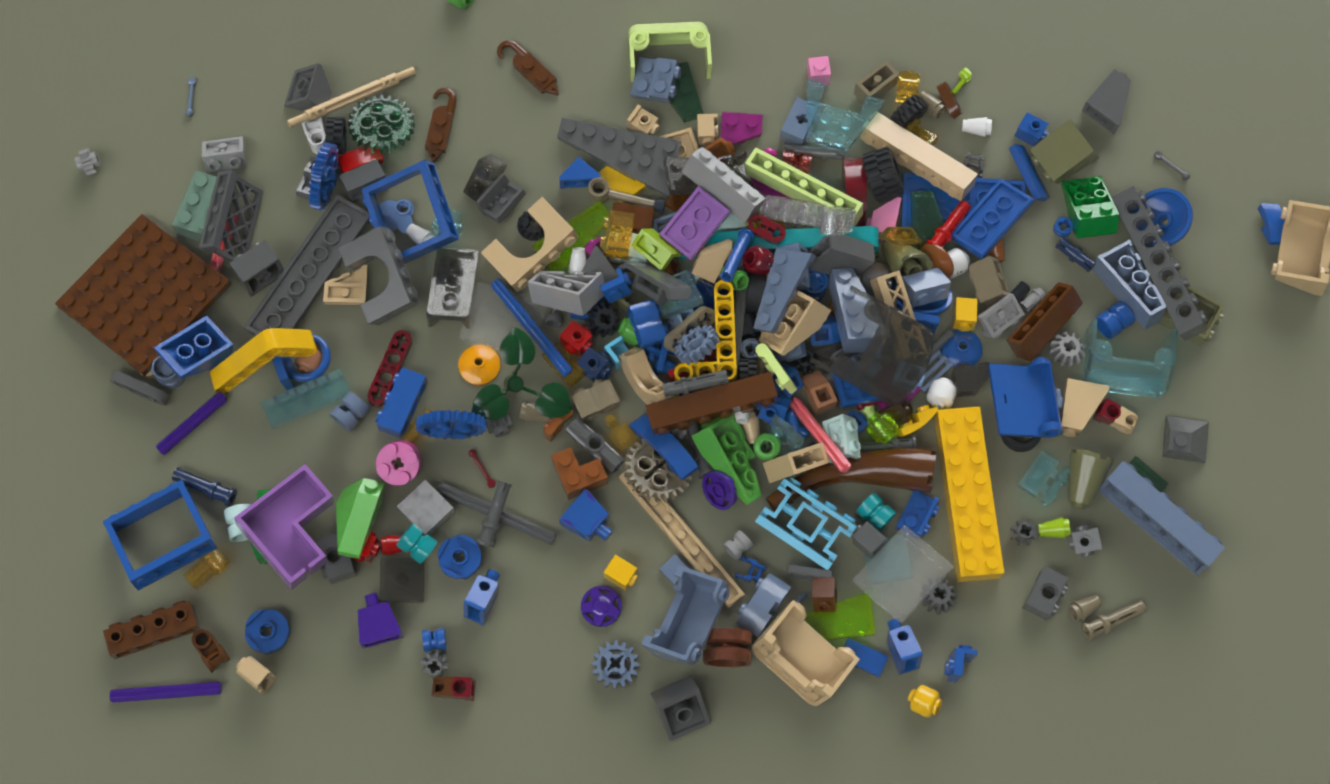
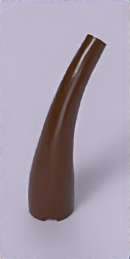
M894 448L860 453L861 458L859 459L846 458L851 464V468L846 473L840 472L834 463H827L812 468L794 478L801 483L800 488L806 492L808 489L815 490L838 483H861L931 493L936 450ZM787 486L786 489L792 492L787 501L791 505L793 500L801 495ZM777 489L766 497L768 504L774 512L786 495Z

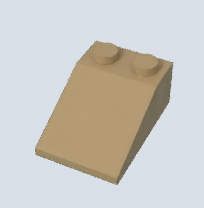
M797 289L794 299H791L786 307L788 310L776 333L763 332L758 339L759 342L765 343L769 348L782 356L818 331L831 312L830 309Z

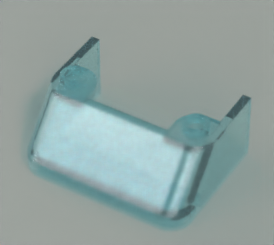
M1093 319L1086 329L1083 381L1110 386L1108 392L1152 398L1162 397L1168 390L1176 362L1178 330L1173 329L1166 337L1164 348L1158 349L1154 355V362L1112 357L1113 349L1108 341L1096 339L1098 319Z

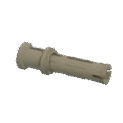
M1138 600L1107 616L1099 615L1097 619L1089 623H1082L1081 629L1086 639L1093 641L1094 637L1102 633H1110L1113 627L1146 613L1147 609L1144 602Z

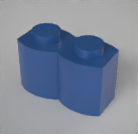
M653 299L629 306L627 309L628 317L640 349L663 343L665 336L668 334V328L660 320V306L655 304Z

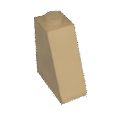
M1067 378L1062 390L1064 404L1062 409H1060L1064 436L1075 437L1080 434L1109 391L1110 386Z
M823 442L764 462L763 466L769 483L830 462Z

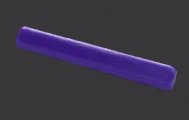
M221 392L216 393L156 445L157 450L163 455L170 451L227 402L225 395Z

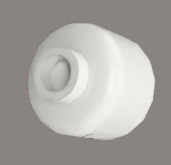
M959 248L947 251L954 265V272L950 278H955L965 273L970 264L968 254Z
M947 378L934 380L930 384L927 401L931 404V407L937 406L938 410L948 409L953 405L957 388Z

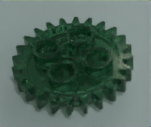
M381 94L380 99L373 95L371 101L365 98V104L358 102V108L353 107V113H349L348 127L352 140L357 141V146L363 144L364 150L370 147L372 153L376 149H379L380 154H382L383 149L390 153L392 147L398 150V144L405 146V140L410 141V135L414 134L415 121L411 108H406V102L400 103L399 98L393 101L391 95L387 99H384L383 94Z

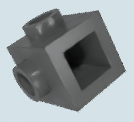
M1088 524L1076 526L1075 531H1071L1072 536L1068 537L1070 549H1075L1076 554L1081 553V557L1094 555L1095 550L1102 549L1097 526L1088 528ZM1084 537L1089 540L1085 544L1080 541Z

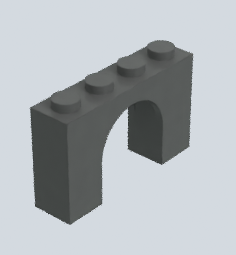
M382 226L339 248L344 264L348 268L357 269L377 258L382 259L388 267L389 282L386 289L377 297L361 304L368 324L380 325L419 304L417 290L411 284L409 279L411 277L410 273L402 261L403 255L395 244V235L392 230Z

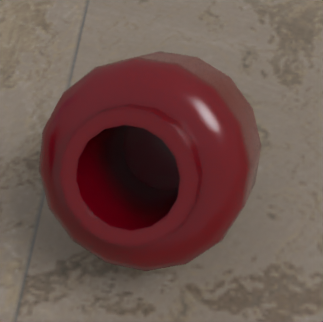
M758 246L750 247L743 256L744 268L753 274L766 275L770 272V268L773 265L774 256L768 249Z

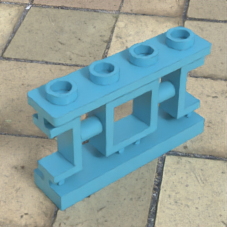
M790 477L789 480L784 478L777 489L786 496L775 512L765 506L755 522L826 570H829L838 556L829 548L840 532L849 538L857 528V525L854 524L856 520L846 513L842 516L836 512L837 507L832 503L826 501L824 504L818 500L819 495L814 491L808 489L806 492L800 488L801 483L793 477ZM789 486L811 501L812 504L810 505L803 500L799 508L795 509L787 503L792 492L787 490L786 487ZM804 507L822 519L811 536L793 525ZM783 510L792 516L786 527L793 532L790 533L766 516L770 515L776 519L780 511ZM822 511H826L847 525L848 529L839 525L834 534L825 529L823 526L829 517L823 514ZM817 534H819L828 541L822 551L828 554L829 557L827 558L803 542V540L806 539L812 543Z

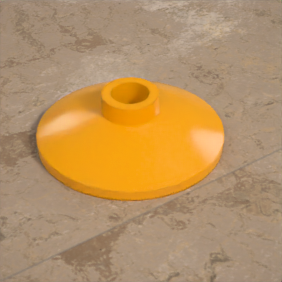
M486 345L471 346L459 358V372L462 378L470 384H488L497 377L500 371L499 356L495 350ZM482 360L483 363L481 365H476L475 361Z

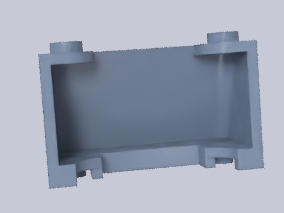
M678 565L674 576L678 577L679 582L678 586L674 585L673 587L677 593L660 630L654 628V636L645 635L641 645L658 658L694 665L702 657V650L724 602L729 597L730 590L722 579Z

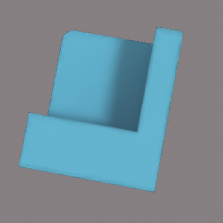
M619 336L604 346V353L611 357L609 361L615 365L616 371L622 368L617 356L628 351V349L624 345V338Z

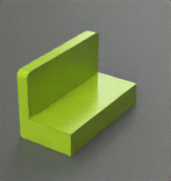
M641 229L631 244L633 248L660 271H665L673 257H680L682 255L679 250L661 237L655 229Z

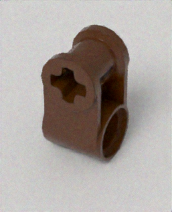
M199 629L193 633L192 644L211 673L224 661L228 662L231 660L223 647L208 630ZM207 635L208 642L200 646L198 644L199 638Z

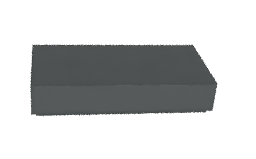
M789 564L787 577L813 581V578H831L832 571Z

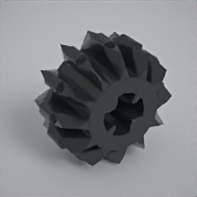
M600 302L599 305L595 304L591 308L592 310L586 313L590 317L584 319V322L590 323V326L587 328L590 330L594 329L593 336L600 334L601 338H605L607 334L609 336L613 335V329L617 330L619 328L615 322L621 319L620 317H615L618 310L611 311L612 304H607L606 306L604 302ZM602 317L605 318V321H603V323L600 322V319Z

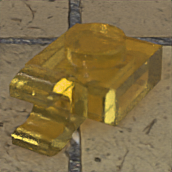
M612 414L604 418L605 424L612 431L608 437L621 453L638 441V437L626 422L620 426Z

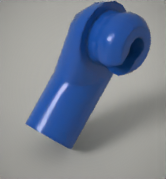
M793 410L788 411L784 419L787 430L792 434L807 438L808 429L799 424L797 415Z

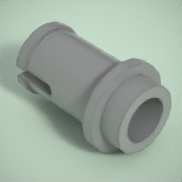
M1041 288L1032 289V293L1019 303L1024 312L1029 313L1046 296Z

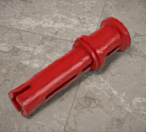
M959 201L945 223L935 230V235L925 244H936L943 248L946 243H949L952 240V233L971 209L970 204L966 201Z

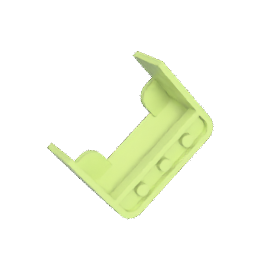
M704 23L636 24L630 27L628 42L631 82H634L635 78L634 51H642L649 45L692 44L696 48H705L707 79H711L712 56L710 34Z

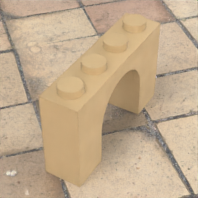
M543 197L527 210L530 216L544 230L545 234L543 246L536 254L527 258L515 257L497 239L481 252L486 260L517 293L528 286L527 282L539 271H544L550 262L557 260L561 252L567 247H571L579 237L575 230Z

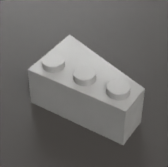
M539 271L527 282L532 303L582 316L604 296L600 285L605 284L603 272H596L595 275H584V272H577L576 275H565L564 271Z

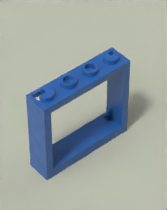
M427 160L420 161L361 189L363 202L370 214V223L374 229L379 226L386 227L376 194L414 176L422 175L441 234L402 251L403 264L459 240L435 164Z
M182 480L170 484L165 489L151 494L146 499L130 505L129 508L113 514L103 521L127 576L137 591L217 549L190 491ZM183 497L201 536L134 571L117 531Z

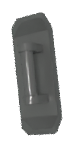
M626 262L619 266L623 272L633 271L636 273L632 288L654 299L659 305L664 304L666 299L668 301L688 300L692 295L690 286L665 271H660L649 262ZM644 279L659 287L658 292L645 285Z

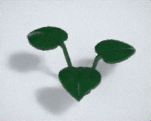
M513 327L502 340L499 355L504 363L516 365V368L512 375L505 378L503 392L496 384L484 386L474 399L472 412L475 415L480 414L486 420H499L507 414L509 409V401L504 397L507 392L523 390L539 397L535 402V408L541 415L557 418L568 414L572 410L569 394L564 386L555 382L547 383L542 387L541 393L524 387L522 378L517 376L521 364L527 365L533 361L535 346L531 338L524 331Z

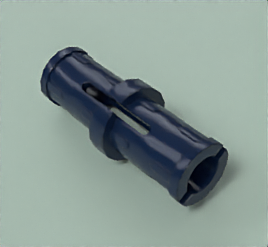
M1064 237L1055 246L1056 249H1059L1068 256L1071 262H1076L1087 272H1090L1093 268L1092 266H1095L1096 261L1092 260L1082 252L1080 247L1076 248Z

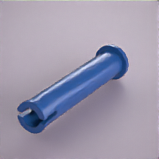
M747 228L739 230V237L720 274L721 279L726 282L733 281L749 242L754 239V233Z

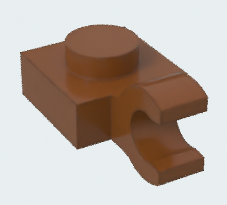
M571 410L568 414L553 420L549 419L543 427L544 437L551 442L562 430L564 424L573 417L574 411Z

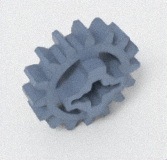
M704 325L702 328L697 326L694 330H689V334H684L682 339L677 342L679 345L675 347L676 352L674 353L682 364L686 362L689 365L692 361L696 364L700 359L704 360L705 355H711L712 350L717 348L715 344L719 343V335L711 325L709 327Z
M615 640L612 646L609 642H606L605 649L599 646L600 654H593L597 661L591 663L592 667H597L593 671V675H599L597 682L600 683L604 680L606 688L609 684H613L614 690H616L617 684L625 688L626 681L632 683L631 676L638 675L634 668H639L640 664L634 662L638 659V654L632 655L634 648L626 649V642L619 646L617 640ZM611 651H620L621 653L612 654ZM602 658L607 663L603 671L600 666ZM628 659L631 664L629 671L624 667ZM614 661L615 663H617L619 661L620 668L618 669L617 667H614L612 669L611 662ZM612 675H614V676H619L620 678H619V679H612V678H610V677H611Z

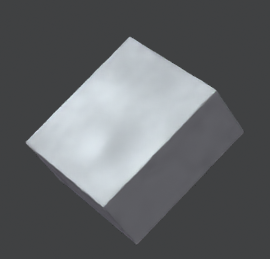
M426 480L397 505L398 511L411 524L414 523L421 528L423 536L427 534L432 535L455 513L454 508Z

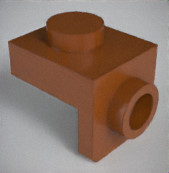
M722 137L704 147L721 162L728 158L732 161L736 159L733 153L736 151L730 141L727 142Z

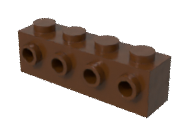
M1058 282L1008 337L1006 341L1017 358L1031 362L1083 304L1073 286Z
M183 600L174 603L173 607L168 609H155L152 611V614L147 616H134L129 622L124 624L121 622L111 624L109 629L103 630L109 655L114 659H118L194 633L200 629L194 606L189 601Z

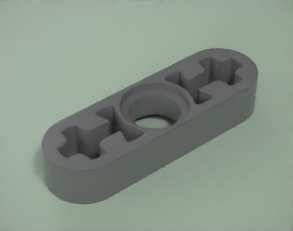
M115 370L110 378L113 384L162 406H165L170 397L166 392L120 371Z

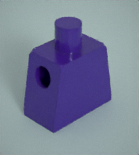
M377 593L366 595L365 602L367 607L358 610L359 642L361 647L365 649L404 638L389 603H379Z

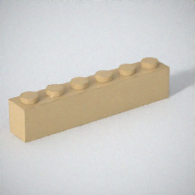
M876 111L862 126L861 140L876 149L888 146L898 164L910 169L917 176L926 179L933 186L942 189L949 196L961 201L975 186L978 175L976 172Z

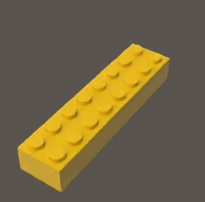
M980 406L937 410L934 422L957 582L1000 579L1004 574Z

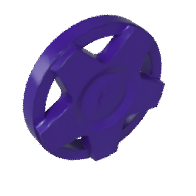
M714 470L703 478V492L712 506L720 510H726L736 503L738 499L734 481L730 476L728 477L725 473Z
M597 586L591 588L583 596L581 611L584 619L589 624L596 627H607L619 618L622 611V603L616 591L606 586ZM600 590L608 591V593L603 595ZM591 596V601L585 603L587 598ZM616 599L618 601V609L613 606ZM586 613L593 614V621L586 615ZM606 617L613 618L608 622H604Z

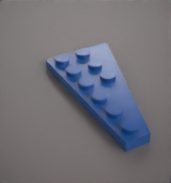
M903 173L904 194L902 195L901 233L944 223L958 205L959 200L949 196L942 189L933 186L921 176ZM976 179L975 186L962 200V202L966 201L971 206V209L964 218L999 179ZM1004 180L1026 194L1025 181Z

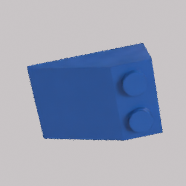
M206 315L155 346L154 350L177 376L183 379L215 368L233 354V343Z

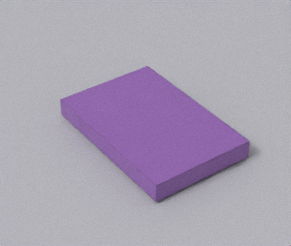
M698 186L659 235L692 261L730 215L731 211Z

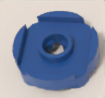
M457 535V537L445 540L438 551L439 565L442 571L453 579H468L477 572L481 565V550L472 538L465 535ZM463 552L465 560L459 563L456 562L454 555Z
M273 609L256 611L248 618L245 625V639L249 646L255 651L267 655L280 650L287 643L291 633L287 619L279 611ZM272 626V634L270 636H262L264 633L263 627L269 628Z

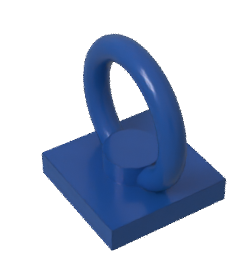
M312 334L315 344L322 351V361L319 367L310 373L296 372L291 357H275L272 359L278 378L288 393L296 391L293 380L300 382L313 381L322 376L328 369L331 361V352L328 344L321 337Z

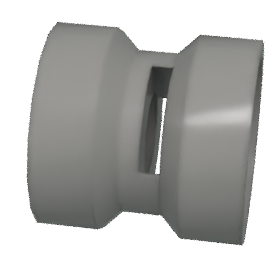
M738 530L734 534V538L727 540L723 547L733 559L738 560L742 557V552L748 551L753 547V544L742 531Z

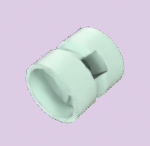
M238 504L224 510L226 523L230 525L227 530L231 542L248 540L236 526L234 517L251 504Z

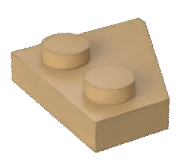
M363 265L361 269L352 273H344L339 278L326 281L324 283V305H361L367 302L368 265Z

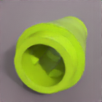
M1061 517L1038 524L1039 537L1065 538V536L1071 535L1069 519Z

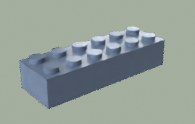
M1122 461L1098 491L1198 576L1225 549L1222 542L1216 536L1207 533L1201 523L1193 521L1182 507L1173 504L1167 494L1159 492L1153 487L1154 484L1148 478H1143L1139 475L1133 465Z

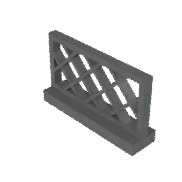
M234 170L220 171L217 174L199 244V249L211 251L230 262L236 257L233 249L238 247L240 254H244L249 250L263 194L262 190L238 177V173ZM236 183L238 184L239 189L241 191L238 194H236L234 190ZM249 191L255 194L254 201L252 203L247 193ZM240 196L243 197L246 205L242 208L238 201ZM231 201L233 202L236 210L233 213H231L229 209ZM246 209L248 210V213L250 215L249 221L247 222L242 212ZM238 215V218L241 223V225L237 227L233 219V216ZM226 220H228L231 228L228 232L225 230ZM241 228H243L245 233L244 240H241L238 232ZM232 233L236 244L231 246L228 235ZM222 239L226 247L225 250L219 249Z

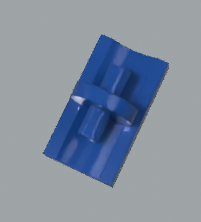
M664 342L660 343L658 348L657 345L644 348L645 354L648 355V362L652 363L654 360L652 370L655 375H658L660 372L668 374V370L675 367V362L667 360L666 356L667 354L676 355L664 347Z

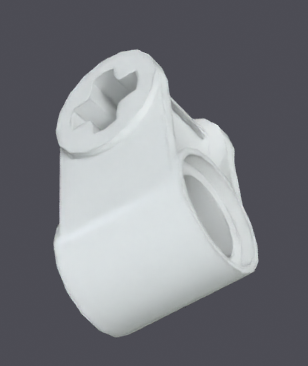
M321 117L311 122L305 121L302 123L310 148L315 154H318L320 147L323 146V143H326L325 127Z

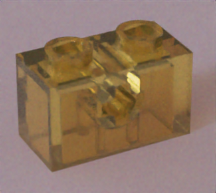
M610 210L609 217L604 218L603 229H606V235L601 236L600 248L603 249L604 256L628 260L635 213Z

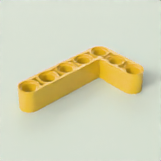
M720 280L714 287L716 332L719 335V343L716 344L717 361L697 362L696 364L691 362L689 365L681 363L675 368V381L681 380L678 375L684 371L690 374L688 378L699 376L703 371L714 373L725 369L733 373L728 377V382L736 381L734 294L731 282ZM721 289L729 291L727 295H720L718 292ZM722 309L730 311L726 316L721 315L719 312ZM723 329H728L731 332L728 336L720 334ZM727 349L732 354L726 357L721 355V352Z
M283 328L263 330L209 372L215 393L231 391L275 357H309L317 352L312 331Z

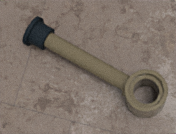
M599 177L592 179L588 185L589 199L594 204H604L609 198L654 208V211L661 212L660 215L664 213V205L667 200L665 198L664 200H651L610 190L608 182ZM596 189L604 190L602 193L594 192Z

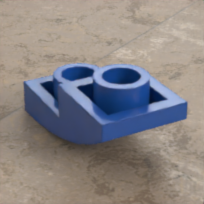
M1261 203L1258 211L1265 223L1261 230L1269 244L1280 245L1284 219H1281L1282 210L1279 204Z

